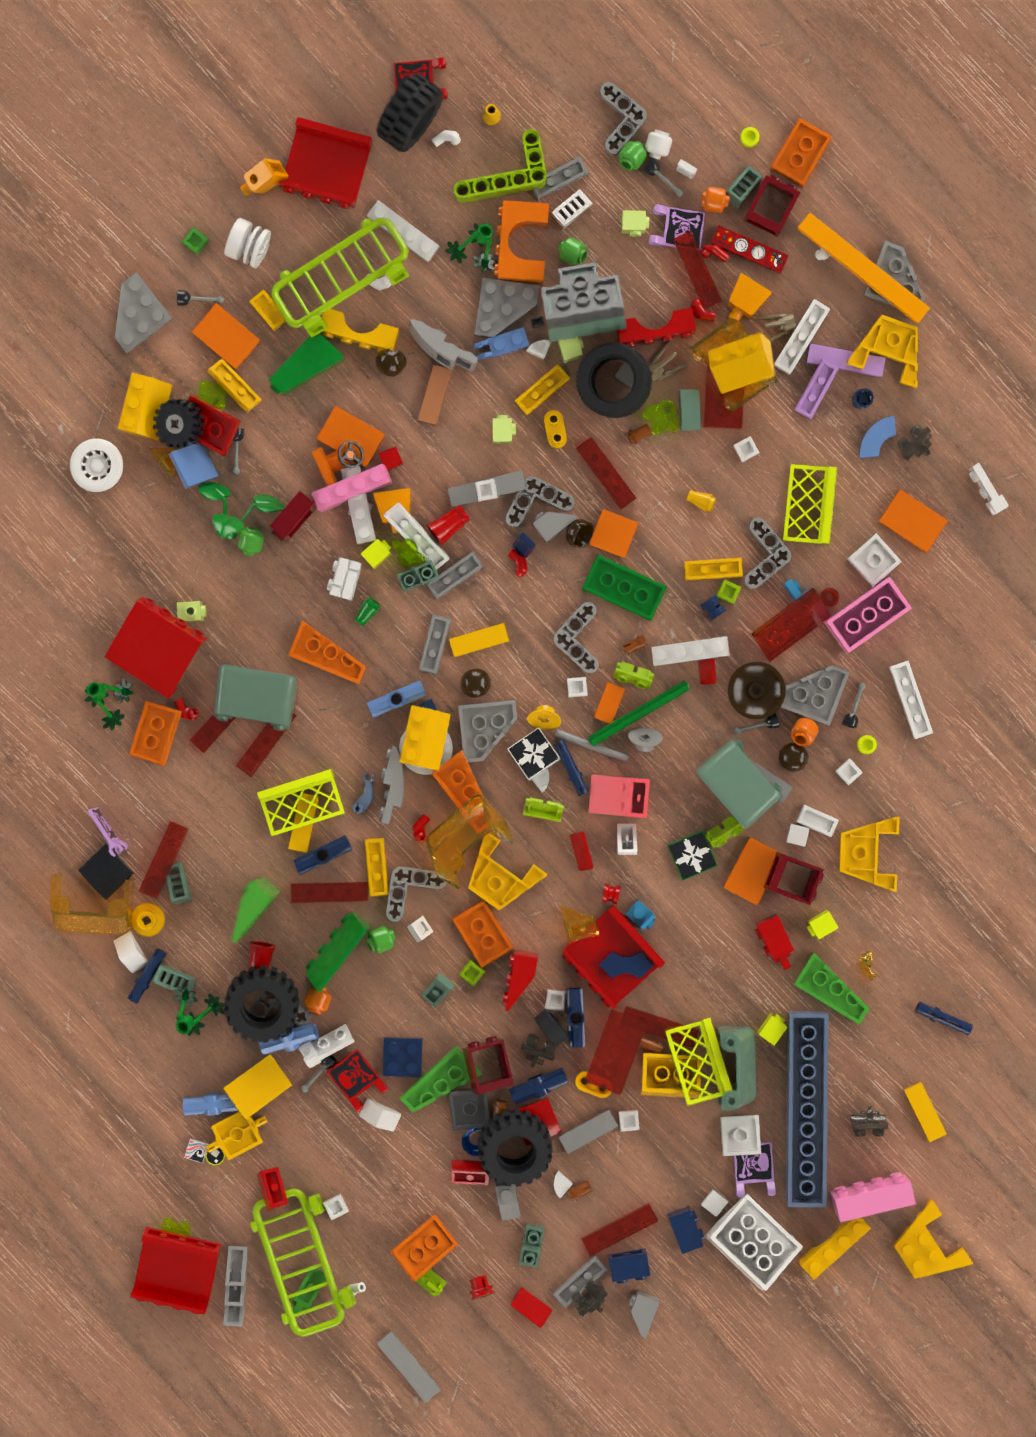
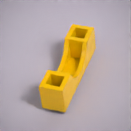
M329 309L322 315V319L328 327L321 332L325 338L333 339V337H337L346 344L358 343L359 347L370 350V347L378 349V353L388 348L392 352L395 350L400 333L399 328L380 323L371 332L357 333L347 326L343 312Z
M862 1217L840 1222L837 1230L825 1242L817 1247H812L798 1261L802 1268L815 1280L871 1228Z

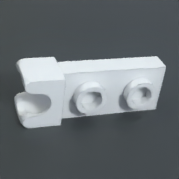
M980 463L969 468L970 478L974 483L977 482L980 487L979 492L981 496L988 500L986 506L992 515L1009 507L1004 496H999Z
M344 1024L312 1043L309 1041L301 1045L299 1050L304 1056L303 1060L306 1065L312 1068L321 1063L322 1059L355 1041L348 1026Z

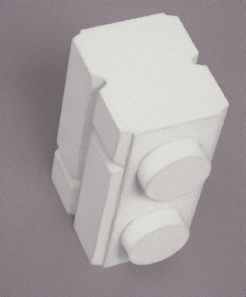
M339 557L338 561L335 560L332 571L335 572L334 578L329 579L327 590L330 591L329 594L352 601L363 564Z

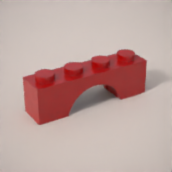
M687 308L673 311L669 323L655 330L643 327L636 318L625 319L626 329L617 330L619 343L631 348L635 347V344L643 343V345L654 344L655 340L662 339V342L672 341L673 337L681 336V339L690 338L696 332L693 309Z

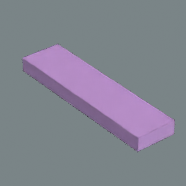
M810 343L806 363L819 365L821 359H824L839 367V370L882 377L886 358L868 354L864 369L860 370L846 365L853 351Z

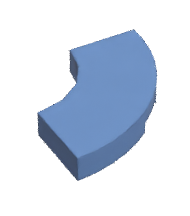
M894 416L876 422L866 432L860 444L859 459L878 457L883 442L887 438L896 436Z

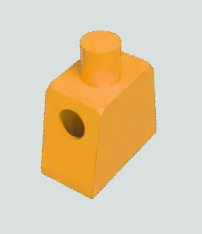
M265 158L244 174L246 183L240 188L246 196L251 193L263 194L278 185L280 180L284 181L289 176L280 161Z
M741 273L727 303L728 306L733 308L728 318L735 323H738L743 315L750 319L766 302L772 292Z
M410 488L373 493L383 524H391L384 517V514L398 502L410 514ZM391 524L392 534H399Z

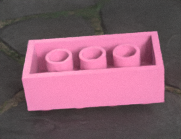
M888 577L827 619L824 624L846 654L901 617L912 607L892 579Z
M901 1172L892 1173L890 1177L884 1179L882 1177H875L871 1179V1182L867 1183L863 1181L855 1182L851 1187L838 1186L834 1188V1191H830L834 1212L840 1222L916 1204L911 1181Z

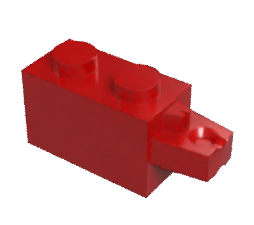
M775 914L755 923L757 929L754 930L758 939H763L765 943L763 950L766 956H771L775 963L780 962L783 970L791 968L788 957L791 956L790 952L794 951V948L779 916Z

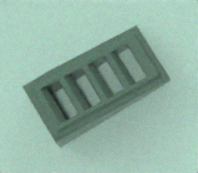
M748 165L726 190V195L729 196V203L738 209L763 179V176ZM746 174H748L755 181H751L748 177H746ZM741 181H744V182H745L746 184H748L750 187H747V186H746L745 184H743ZM736 187H739V188H740L742 191H744L745 193L743 194V193H742L741 191H739Z
M183 862L164 866L171 904L179 905L192 901ZM172 871H180V873L170 875ZM181 877L180 881L172 883L173 879ZM183 885V888L174 890V887ZM178 894H185V896H181L178 898L176 897V895Z
M160 964L152 982L172 991L178 989L183 992L184 982L189 980L187 985L189 993L192 991L197 979L167 965ZM165 971L167 972V974L163 981L161 980V977L163 972ZM171 974H173L174 977H173V980H172V982H171V984H170V983H168V980H169ZM178 977H181L179 986H175Z

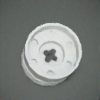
M239 218L229 234L224 254L234 260H239L244 254L243 263L247 265L250 262V266L256 269L268 251L271 231L265 229L262 232V227L257 226L252 232V222Z

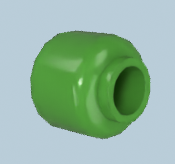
M638 141L627 142L618 155L620 165L628 171L637 170L647 157L644 145Z
M574 238L562 241L558 247L560 259L572 266L583 264L588 255L586 245Z
M247 526L246 529L240 532L238 548L243 551L244 555L254 556V553L262 551L264 534L261 533L259 528Z
M385 926L371 930L366 938L371 952L377 954L392 949L394 946L393 941L396 940L393 930H388Z

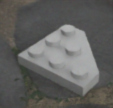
M885 241L876 265L924 302L925 295L920 289L917 282L918 279L912 266L909 264L904 248ZM867 286L864 293L865 297L896 308L875 290Z
M137 272L121 284L115 339L124 351L129 354L173 319Z
M482 278L474 335L487 338L497 336L527 312L537 306L539 286Z
M831 665L786 685L785 699L780 708L830 726L850 672Z
M516 700L458 706L462 749L468 763L484 761L517 720Z

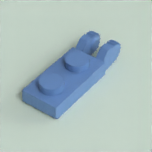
M523 327L473 344L474 349H481L485 346L490 347L491 352L481 353L477 356L478 361L527 348L529 343Z

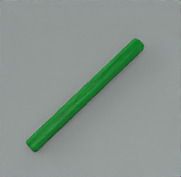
M685 680L591 734L588 736L589 742L592 746H595L690 690L688 683Z

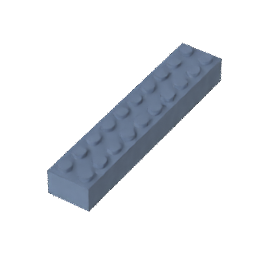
M787 1011L785 1203L788 1207H826L828 1013L826 1011Z

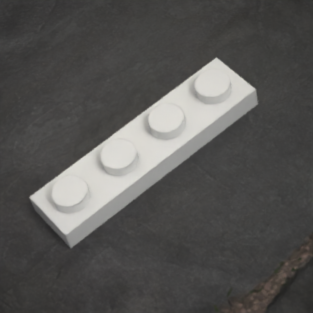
M379 200L367 214V217L372 221L378 218L389 219L396 227L407 247L428 263L440 248L438 244ZM381 225V226H380L381 228H383L385 231H387V232L390 234V232L388 231V229L386 228V226H384V225Z
M815 299L812 301L775 361V367L788 375L791 374L830 311V308Z
M360 465L355 468L341 469L343 480L361 473ZM366 493L349 499L348 505L357 544L375 541L376 535Z
M399 502L384 514V517L425 561L432 560L436 570L450 559L448 554Z
M727 636L651 647L654 666L730 656Z
M909 661L890 666L889 668L913 738L918 739L932 734L933 730Z

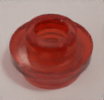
M826 588L820 594V601L826 607H833L839 601V593L833 588ZM827 594L832 595L833 599L831 601L826 599Z

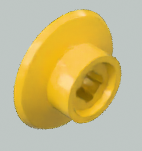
M546 705L538 706L527 717L528 723L535 728L551 730L561 725L559 715L555 713L552 707Z
M154 903L138 905L131 915L133 929L144 937L157 935L165 924L164 912ZM146 916H149L151 920L149 924H146L143 920Z

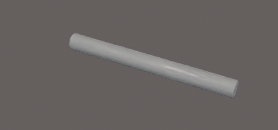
M559 729L555 733V737L623 762L628 760L629 755L599 744L592 746L588 740Z

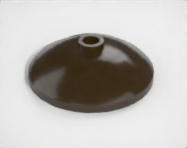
M749 662L742 665L732 674L728 683V698L732 707L740 715L749 719H764L778 711L785 699L786 687L783 677L777 669L764 662ZM754 687H757L759 689V693L757 695L752 693V689Z

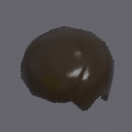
M390 348L381 350L375 358L377 369L382 374L390 377L400 374L407 364L406 357L401 351L392 352Z
M584 519L573 521L566 532L568 543L575 548H584L593 535L594 525Z
M478 668L466 671L460 679V687L463 693L471 698L481 697L491 688V679L486 671Z
M792 742L784 745L779 752V762L786 770L798 772L803 770L808 764L809 755L804 746H799Z

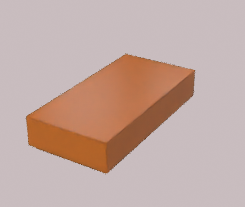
M607 682L593 718L609 724L612 723L625 688Z

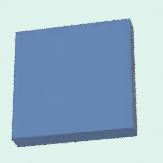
M201 443L178 449L169 454L185 489L216 479L219 476L205 446Z

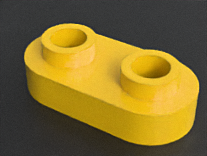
M550 410L544 417L547 440L552 448L560 449L567 441L563 416L557 410ZM552 416H555L557 418V422L552 423L550 421V418ZM555 435H559L561 437V440L559 442H556L554 440Z
M581 1071L576 1075L575 1084L579 1090L599 1098H606L612 1093V1084L608 1079L588 1071ZM584 1077L588 1078L586 1084L581 1082V1079ZM601 1084L606 1085V1089L600 1090L599 1086Z

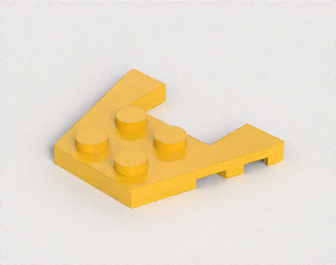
M881 315L847 360L846 365L863 370L869 352L905 364L899 383L915 389L918 386V327Z
M900 817L889 818L841 832L839 871L897 892V874L877 873L879 834H899Z
M486 831L468 889L496 909L501 910L545 878L547 873L533 864L522 880L490 858V855L501 840Z
M932 1199L927 1202L922 1212H919L913 1223L906 1228L893 1244L915 1279L973 1264L963 1247L945 1257L928 1231L926 1225L942 1215Z

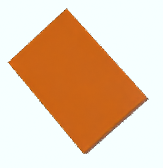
M799 118L770 169L803 188L832 136Z
M217 303L192 331L197 338L235 370L240 367L261 342L259 338Z
M335 406L316 439L336 451L344 442L354 441L358 443L364 452V458L360 465L367 468L385 434ZM352 444V449L355 451L356 457L360 459L361 454L359 449Z
M899 489L878 522L927 553L948 520Z
M146 700L129 755L165 766L182 711Z
M749 837L723 888L758 905L766 890L764 884L778 851Z
M484 899L452 918L453 923L481 968L514 949V946Z
M434 1214L393 1248L390 1253L410 1279L416 1282L458 1246V1243Z

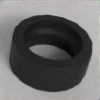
M544 1009L534 1018L538 1026L554 1045L558 1046L569 1037L563 1026L548 1009Z

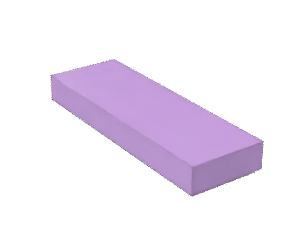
M821 359L794 410L812 419L839 367Z

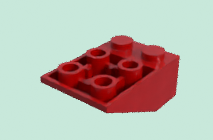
M515 950V954H511L509 967L512 968V971L507 973L506 987L509 988L508 992H504L502 1001L505 1011L510 1010L534 979L538 962L537 953Z

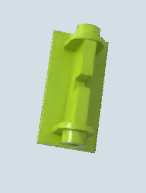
M623 661L622 663H617L613 678L622 683L634 684L640 689L650 688L654 677L650 670L638 667L635 673L633 672L635 665Z
M530 797V799L526 798L523 815L561 822L564 805H560V802L547 801V804H545L541 799Z
M733 815L721 822L725 827L723 830L719 825H716L707 831L708 834L705 837L713 849L723 846L730 837H735L742 833L744 827L738 823V820Z
M432 1269L428 1270L416 1281L434 1298L443 1291V1287L447 1284Z

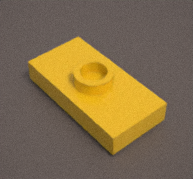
M264 289L249 301L274 332L286 322L275 302Z

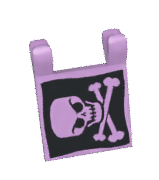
M656 204L653 208V214L666 215L663 237L651 235L649 244L700 251L705 213Z
M99 808L88 810L90 816L109 843V853L112 856H116L113 852V848H115L116 853L121 854L123 851L121 845L128 850L127 843L118 839Z
M771 1142L761 1143V1154L734 1155L736 1195L738 1198L745 1196L744 1183L766 1182L767 1194L769 1196L776 1194Z

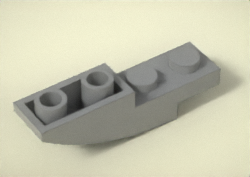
M411 319L408 331L417 344L430 357L450 370H453L456 364L473 373L478 357L471 352L459 349L452 343H446L447 335L441 330L433 329L422 321Z
M392 746V749L387 750L385 760H388L387 768L383 767L381 779H384L383 783L390 785V788H386L384 799L387 800L386 805L381 807L379 818H382L381 823L390 824L394 806L402 807L404 798L403 763H400L401 756L397 746Z

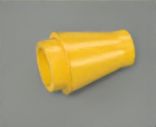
M489 104L483 110L482 119L488 125H495L501 119V112L494 104Z
M690 490L687 501L704 512H711L717 499L713 497V494Z

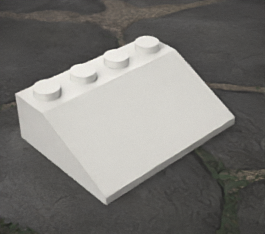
M748 1194L742 1197L722 1216L704 1236L748 1279L764 1291H767L803 1248Z

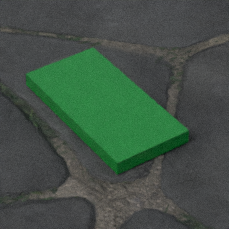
M598 554L582 590L651 621L667 586Z

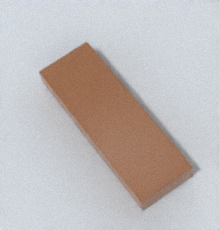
M433 364L418 421L437 425L452 370Z

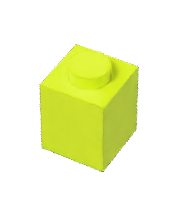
M376 539L361 555L376 569L391 555L389 552L391 547L385 540L380 542L379 539Z
M828 910L807 921L809 924L807 930L812 937L816 936L817 939H821L839 928Z
M769 1014L757 1033L775 1046L787 1029V1025L784 1024L786 1020L778 1014L775 1016Z

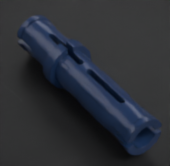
M565 740L554 744L553 746L570 777L568 780L569 782L572 781L578 797L589 792L582 778L583 774L579 772Z
M159 948L155 949L139 979L135 980L136 984L127 997L130 1001L136 1004L139 1003L145 990H148L150 987L149 983L157 972L159 965L167 955L166 952Z
M919 1001L915 1008V1013L930 1018L932 1022L937 1021L967 1036L972 1030L973 1025L971 1023L969 1024L942 1012L938 1007L933 1008Z

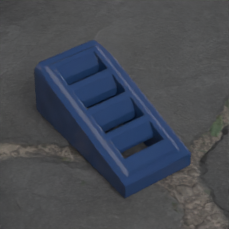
M521 533L513 543V548L523 557L527 558L535 550L536 545L524 533Z

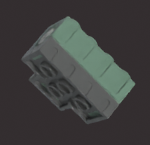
M596 262L558 269L560 285L541 288L550 342L626 329L618 275H613L611 277L599 278Z

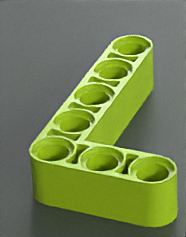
M529 129L522 136L527 164L526 169L459 181L454 186L456 200L460 203H468L543 188L547 183V174L539 133L536 130ZM533 137L536 139V142L529 144L526 140ZM538 156L540 159L538 162H531L530 158ZM540 174L543 176V179L535 181L533 177ZM517 178H522L524 183L517 185L514 181ZM497 182L505 183L503 188H497L495 185ZM480 185L487 187L483 192H479L476 189ZM466 189L468 192L466 195L461 196L458 194V191Z

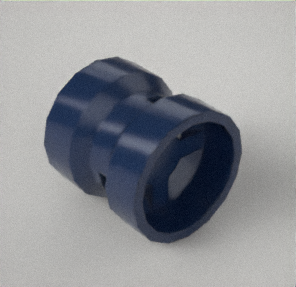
M867 388L859 389L852 397L853 406L859 410L868 408L874 400L873 393Z
M716 595L700 605L708 613L710 621L727 611L724 606L720 605Z

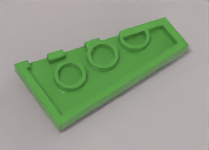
M812 952L793 984L860 1025L870 1008Z
M455 1046L400 1096V1100L414 1113L432 1103L438 1097L446 1095L456 1087L468 1083L470 1079L463 1052ZM475 1066L477 1077L482 1075V1072Z

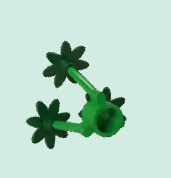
M474 223L475 230L468 231L471 236L460 246L458 241H455L454 245L451 242H447L449 248L445 251L451 254L450 260L453 261L456 258L460 264L462 259H467V256L462 253L466 245L470 242H478L482 248L485 243V253L480 252V257H473V260L477 262L474 264V267H481L482 272H485L487 268L494 271L493 265L498 263V261L491 260L493 255L489 254L492 243L491 236L493 234L489 224L484 223L479 226L477 223Z
M123 679L122 685L117 683L116 687L106 683L100 685L97 682H92L86 687L85 692L89 696L85 699V702L92 701L93 708L98 704L107 715V717L102 718V721L106 722L103 725L104 729L110 726V730L113 731L115 724L121 726L120 720L125 717L124 714H120V709L116 710L113 714L104 706L103 698L109 696L106 693V689L116 691L114 696H119L118 703H121L123 700L129 702L128 695L134 694V691L129 690L133 685L132 682L127 684L126 679Z
M184 987L183 992L178 989L175 990L177 995L173 999L180 1000V1010L176 1016L178 1020L176 1029L182 1035L188 1033V1036H191L193 1031L200 1035L199 1028H203L205 1024L199 1021L210 1011H213L215 1016L218 1013L224 1014L222 1008L225 1005L219 1002L220 997L216 996L214 998L212 994H208L209 999L204 1000L208 1004V1008L195 1018L193 1012H189V1015H183L186 1004L192 1007V1002H198V999L193 997L196 992L191 991L188 993L187 987Z

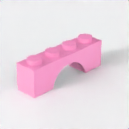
M380 464L311 494L318 511L324 512L341 505L353 497L390 485L392 480L386 465Z

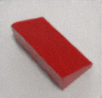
M715 659L698 660L700 684H716Z
M580 831L570 834L579 871L593 869L585 832Z
M452 1160L451 1183L489 1185V1176L486 1174V1170H483L481 1161Z
M279 1168L260 1171L257 1176L267 1211L288 1205Z
M521 1287L510 1302V1305L540 1328H542L552 1312L550 1307L523 1287Z

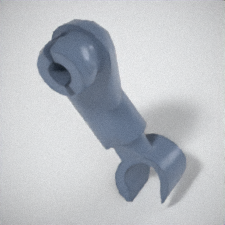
M368 772L363 774L365 786L363 795L353 806L355 813H363L373 801L372 782L375 780V774H372L371 780H368L366 777Z

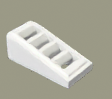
M579 189L551 212V216L565 229L593 203ZM578 196L584 201V206L576 199ZM574 202L580 209L576 210L571 203ZM568 206L574 214L571 215L565 208ZM563 211V213L568 217V219L565 220L564 217L560 214V212Z

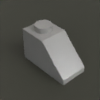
M541 512L533 518L535 522L532 525L547 543L566 529L573 521L577 520V517L570 514L554 512L544 514Z
M495 1182L502 1221L520 1218L521 1214L515 1184H511V1187L505 1186L504 1182L501 1184Z
M636 1290L635 1295H631L628 1305L641 1336L646 1339L659 1305V1299Z

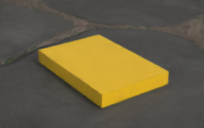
M269 1054L226 1085L223 1090L244 1120H246L291 1087L292 1084L272 1055Z

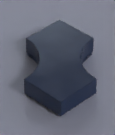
M612 951L599 964L612 979L623 973L633 974L640 979L653 967V964L640 951L632 956H620Z

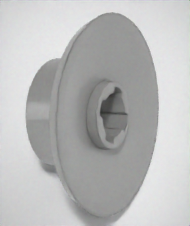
M636 728L628 734V738L635 744V748L643 752L652 751L663 739L661 733L651 728Z

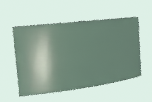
M680 389V429L682 431L700 430L699 389Z
M432 560L396 574L404 592L440 578Z
M526 1223L519 1258L520 1265L538 1267L545 1232L544 1226Z

